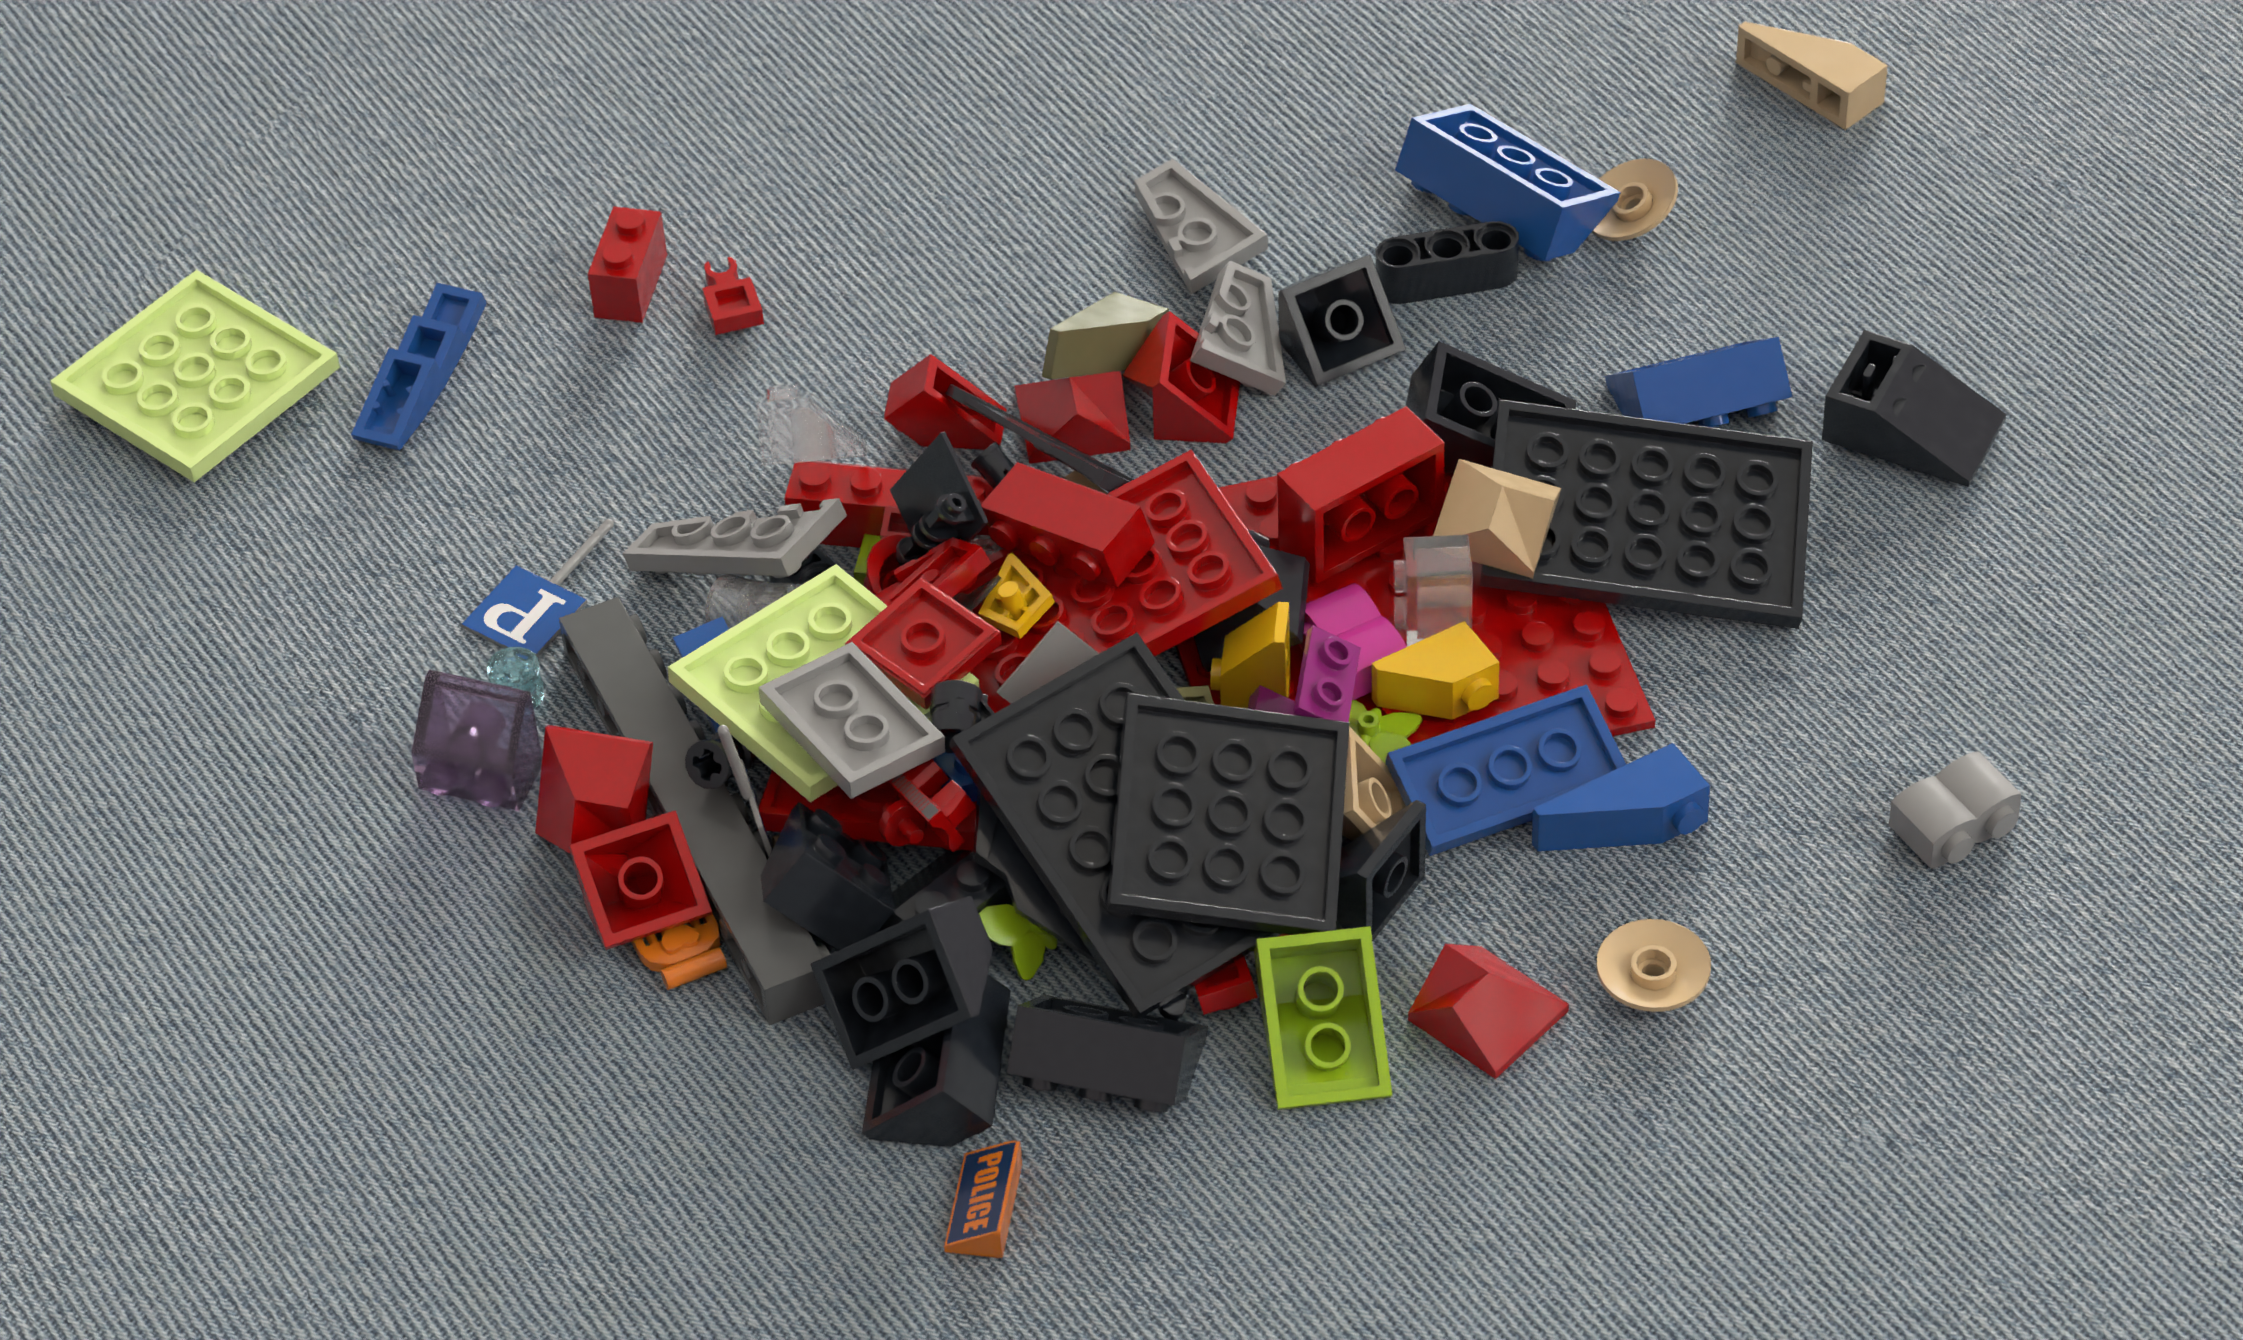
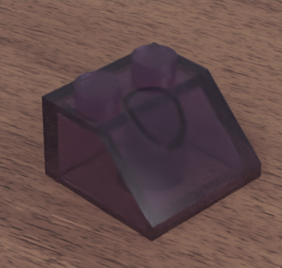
M429 669L424 680L411 751L418 788L435 795H448L479 802L488 807H502L519 811L542 766V753L531 692Z

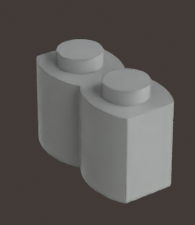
M1979 751L1972 752L1956 759L1936 776L1922 779L1899 793L1891 801L1889 826L1930 868H1937L1948 862L1954 864L1963 860L1971 852L1974 843L1983 842L1992 837L2001 838L2014 828L2019 817L2021 793Z

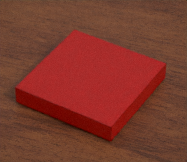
M921 577L845 643L847 645L853 642L906 697L927 710L931 703L932 688L937 683L947 680H961L1000 646L1002 640L998 629Z

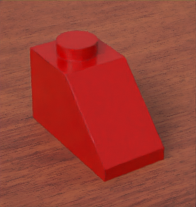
M932 354L890 383L884 420L922 447H928L941 432L946 433L953 448L985 450L995 442L1001 446L1003 426L954 400L945 393L949 385L953 384L1007 412V409Z

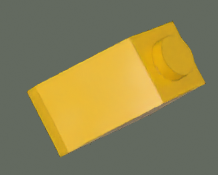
M1289 602L1275 603L1225 636L1222 658H1213L1211 665V690L1220 691L1221 705L1248 709L1249 698L1260 685L1288 698L1291 676Z
M1465 621L1372 663V700L1378 707L1453 720L1472 710H1480L1499 698V661Z

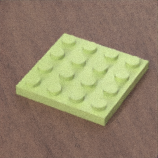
M195 270L50 382L54 396L192 482H196L338 370L340 366L336 352L202 272Z
M835 564L668 666L669 683L720 726H727L730 734L808 801L812 802L836 787L837 783L760 703L759 687L844 646L851 637L883 611L887 605ZM970 672L961 679L979 687V679ZM909 699L919 709V711L929 720V717L931 716L930 707L927 710H925L924 708L913 702L911 699Z

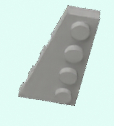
M840 498L823 500L819 505L820 510L804 512L799 503L780 506L777 511L778 515L757 518L754 510L735 512L734 515L722 519L717 524H713L710 516L653 523L622 554L630 571H653L657 574L668 572L693 573L695 575H705L708 573L733 574L736 577L766 575L773 576L774 578H784L794 574L801 568L802 562L832 532L847 514Z

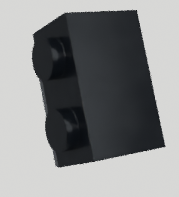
M1438 341L1411 375L1406 406L1444 441V473L1454 474L1459 459L1489 468L1492 467L1496 417L1500 399L1575 409L1576 401Z

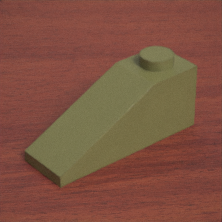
M1117 292L1107 295L1050 328L1042 377L1052 380L1126 370L1160 318L1169 309Z

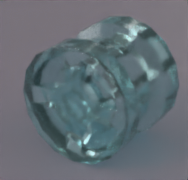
M508 647L496 652L487 662L486 673L491 684V699L494 706L503 713L518 715L530 712L538 707L544 698V685L540 678V662L536 654L531 650L523 647Z

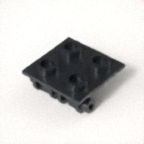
M941 432L890 489L911 534L909 537L902 538L896 546V560L901 566L911 560L924 556L930 549L952 537L970 543L989 523L981 503L977 499L945 432Z

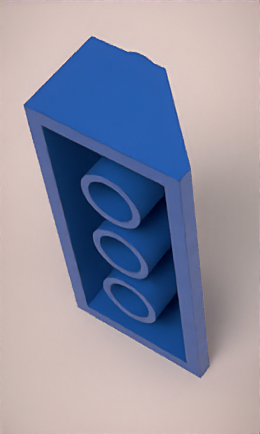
M1471 104L1412 117L1395 168L1396 172L1411 180V185L1414 188L1425 193L1435 194L1448 202V207L1458 214L1471 216L1481 223L1501 221L1512 225L1518 232L1519 245L1524 248V253L1539 261H1550L1553 258L1574 253L1618 202L1621 193Z

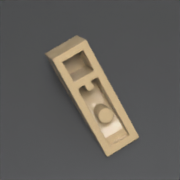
M1744 22L1738 26L1737 64L1844 130H1847L1884 103L1888 65L1852 43L1750 22Z

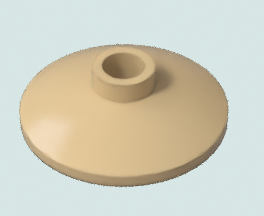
M1635 159L1624 162L1606 172L1599 180L1621 193L1618 202L1592 232L1605 240L1624 241L1639 237L1659 225L1672 210L1678 195V183L1672 170L1658 160Z
M1643 919L1618 927L1604 939L1598 950L1596 968L1598 978L1604 989L1620 1003L1637 1010L1663 1012L1689 1004L1704 991L1710 978L1711 959L1703 941L1688 928L1667 920Z

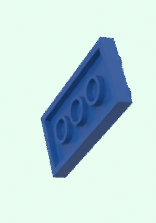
M1587 684L1391 751L1387 754L1385 761L1405 806L1415 800L1426 804L1425 848L1429 856L1532 821L1534 807L1626 765Z

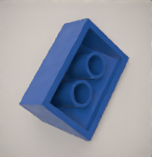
M1779 337L1746 341L1605 376L1606 385L1622 416L1680 424L1698 421V426L1714 427L1729 423L1728 413L1746 409L1748 418L1778 411L1776 401L1792 397Z

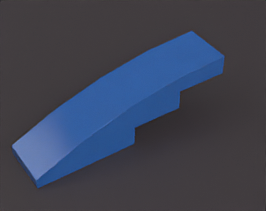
M436 283L422 317L413 315L398 350L388 349L351 433L354 440L398 451L401 450L428 414L464 353L487 304L482 293Z

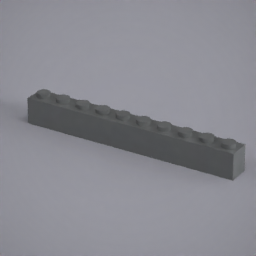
M616 597L560 617L559 622L565 655L609 735L653 742L647 804L654 817L676 810L712 909V914L718 923L720 937L768 1024H775L826 1004L810 964L830 955L824 944L820 946L815 945L812 939L813 933L763 901L760 875L769 856L759 830L751 832L748 826L749 816L738 792L734 794L729 793L727 789L728 781L720 787L705 789L696 785L689 777L685 767L687 751L694 743L706 738L699 722L696 719L689 722L685 715L687 714V707L682 693L673 685L669 686L665 680L667 673L660 653L656 648L648 650L646 646V633L639 616L636 613L629 616L620 598Z

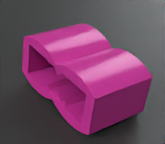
M1356 583L1306 604L1303 643L1299 644L1302 651L1304 652L1307 631L1312 625L1361 647L1352 700L1371 693L1372 663L1407 647L1396 628L1385 617L1381 616L1370 596Z

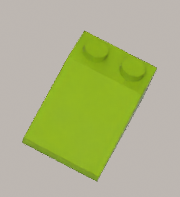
M1371 927L1257 939L1254 948V959L1277 1110L1391 1098L1393 1094Z

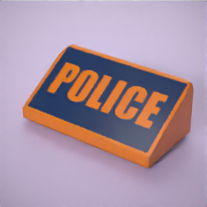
M1007 1141L964 1154L945 1239L944 1252L1003 1258L1022 1169L1020 1141Z

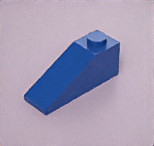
M1671 743L1534 807L1532 845L1539 852L1662 844L1681 834H1689L1698 829L1702 824L1708 822L1710 785L1675 744Z

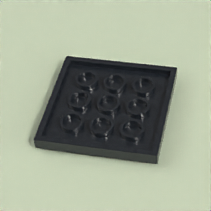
M1128 693L1124 702L1107 911L1289 935L1336 930L1350 722Z

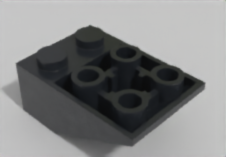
M1864 330L1825 396L1822 441L1969 487L2003 426L2006 414L1914 345Z

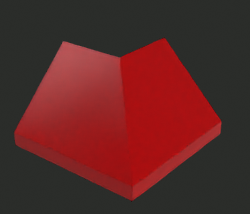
M1170 311L1160 318L1122 376L1153 399V438L1155 440L1226 444L1234 436L1240 382L1190 361L1199 333Z
M1121 371L1014 386L1020 420L1089 456L1131 450ZM1024 439L1029 464L1056 460L1033 446L1034 444Z
M546 726L535 834L571 854L569 849L571 844L646 820L653 742L559 726Z
M676 810L569 845L588 915L605 950L712 915V909Z
M1445 944L1408 1012V1021L1496 1079L1569 1011V1004L1482 946Z

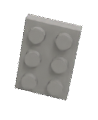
M853 642L759 687L760 703L851 799L945 752V736Z

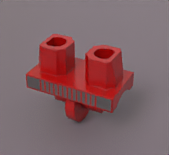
M930 759L887 781L898 792V797L901 800L896 802L890 801L884 804L879 821V832L892 846H904L909 843H919L924 837L923 829L926 825L954 852L965 842L964 838L956 830V827L977 806L953 779L935 796L929 799L935 791L949 780L934 760Z

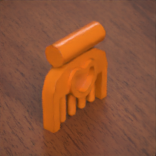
M713 914L702 918L704 922L702 925L698 919L689 922L691 926L683 924L660 932L662 935L661 941H658L655 934L647 936L648 946L645 945L642 938L631 942L641 962L651 971L661 973L667 990L727 968L725 956L719 947V926Z

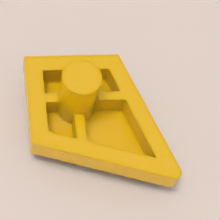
M1013 553L1007 555L978 614L981 619L993 627L1021 639L1055 601L1052 594Z

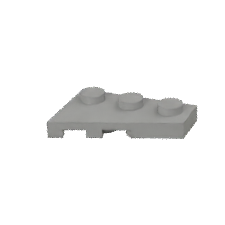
M1174 159L1167 161L1134 181L1135 196L1190 294L1215 281L1218 273L1229 260L1242 265L1268 249L1267 233Z
M1229 260L1218 273L1190 361L1233 378L1247 387L1257 388L1275 396L1286 384L1271 278Z

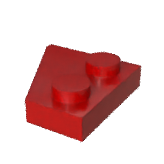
M952 537L930 549L924 556L911 560L893 570L898 582L876 593L875 596L888 606L922 577L953 598L956 594L969 589L976 582L977 576L991 564V561L981 546Z

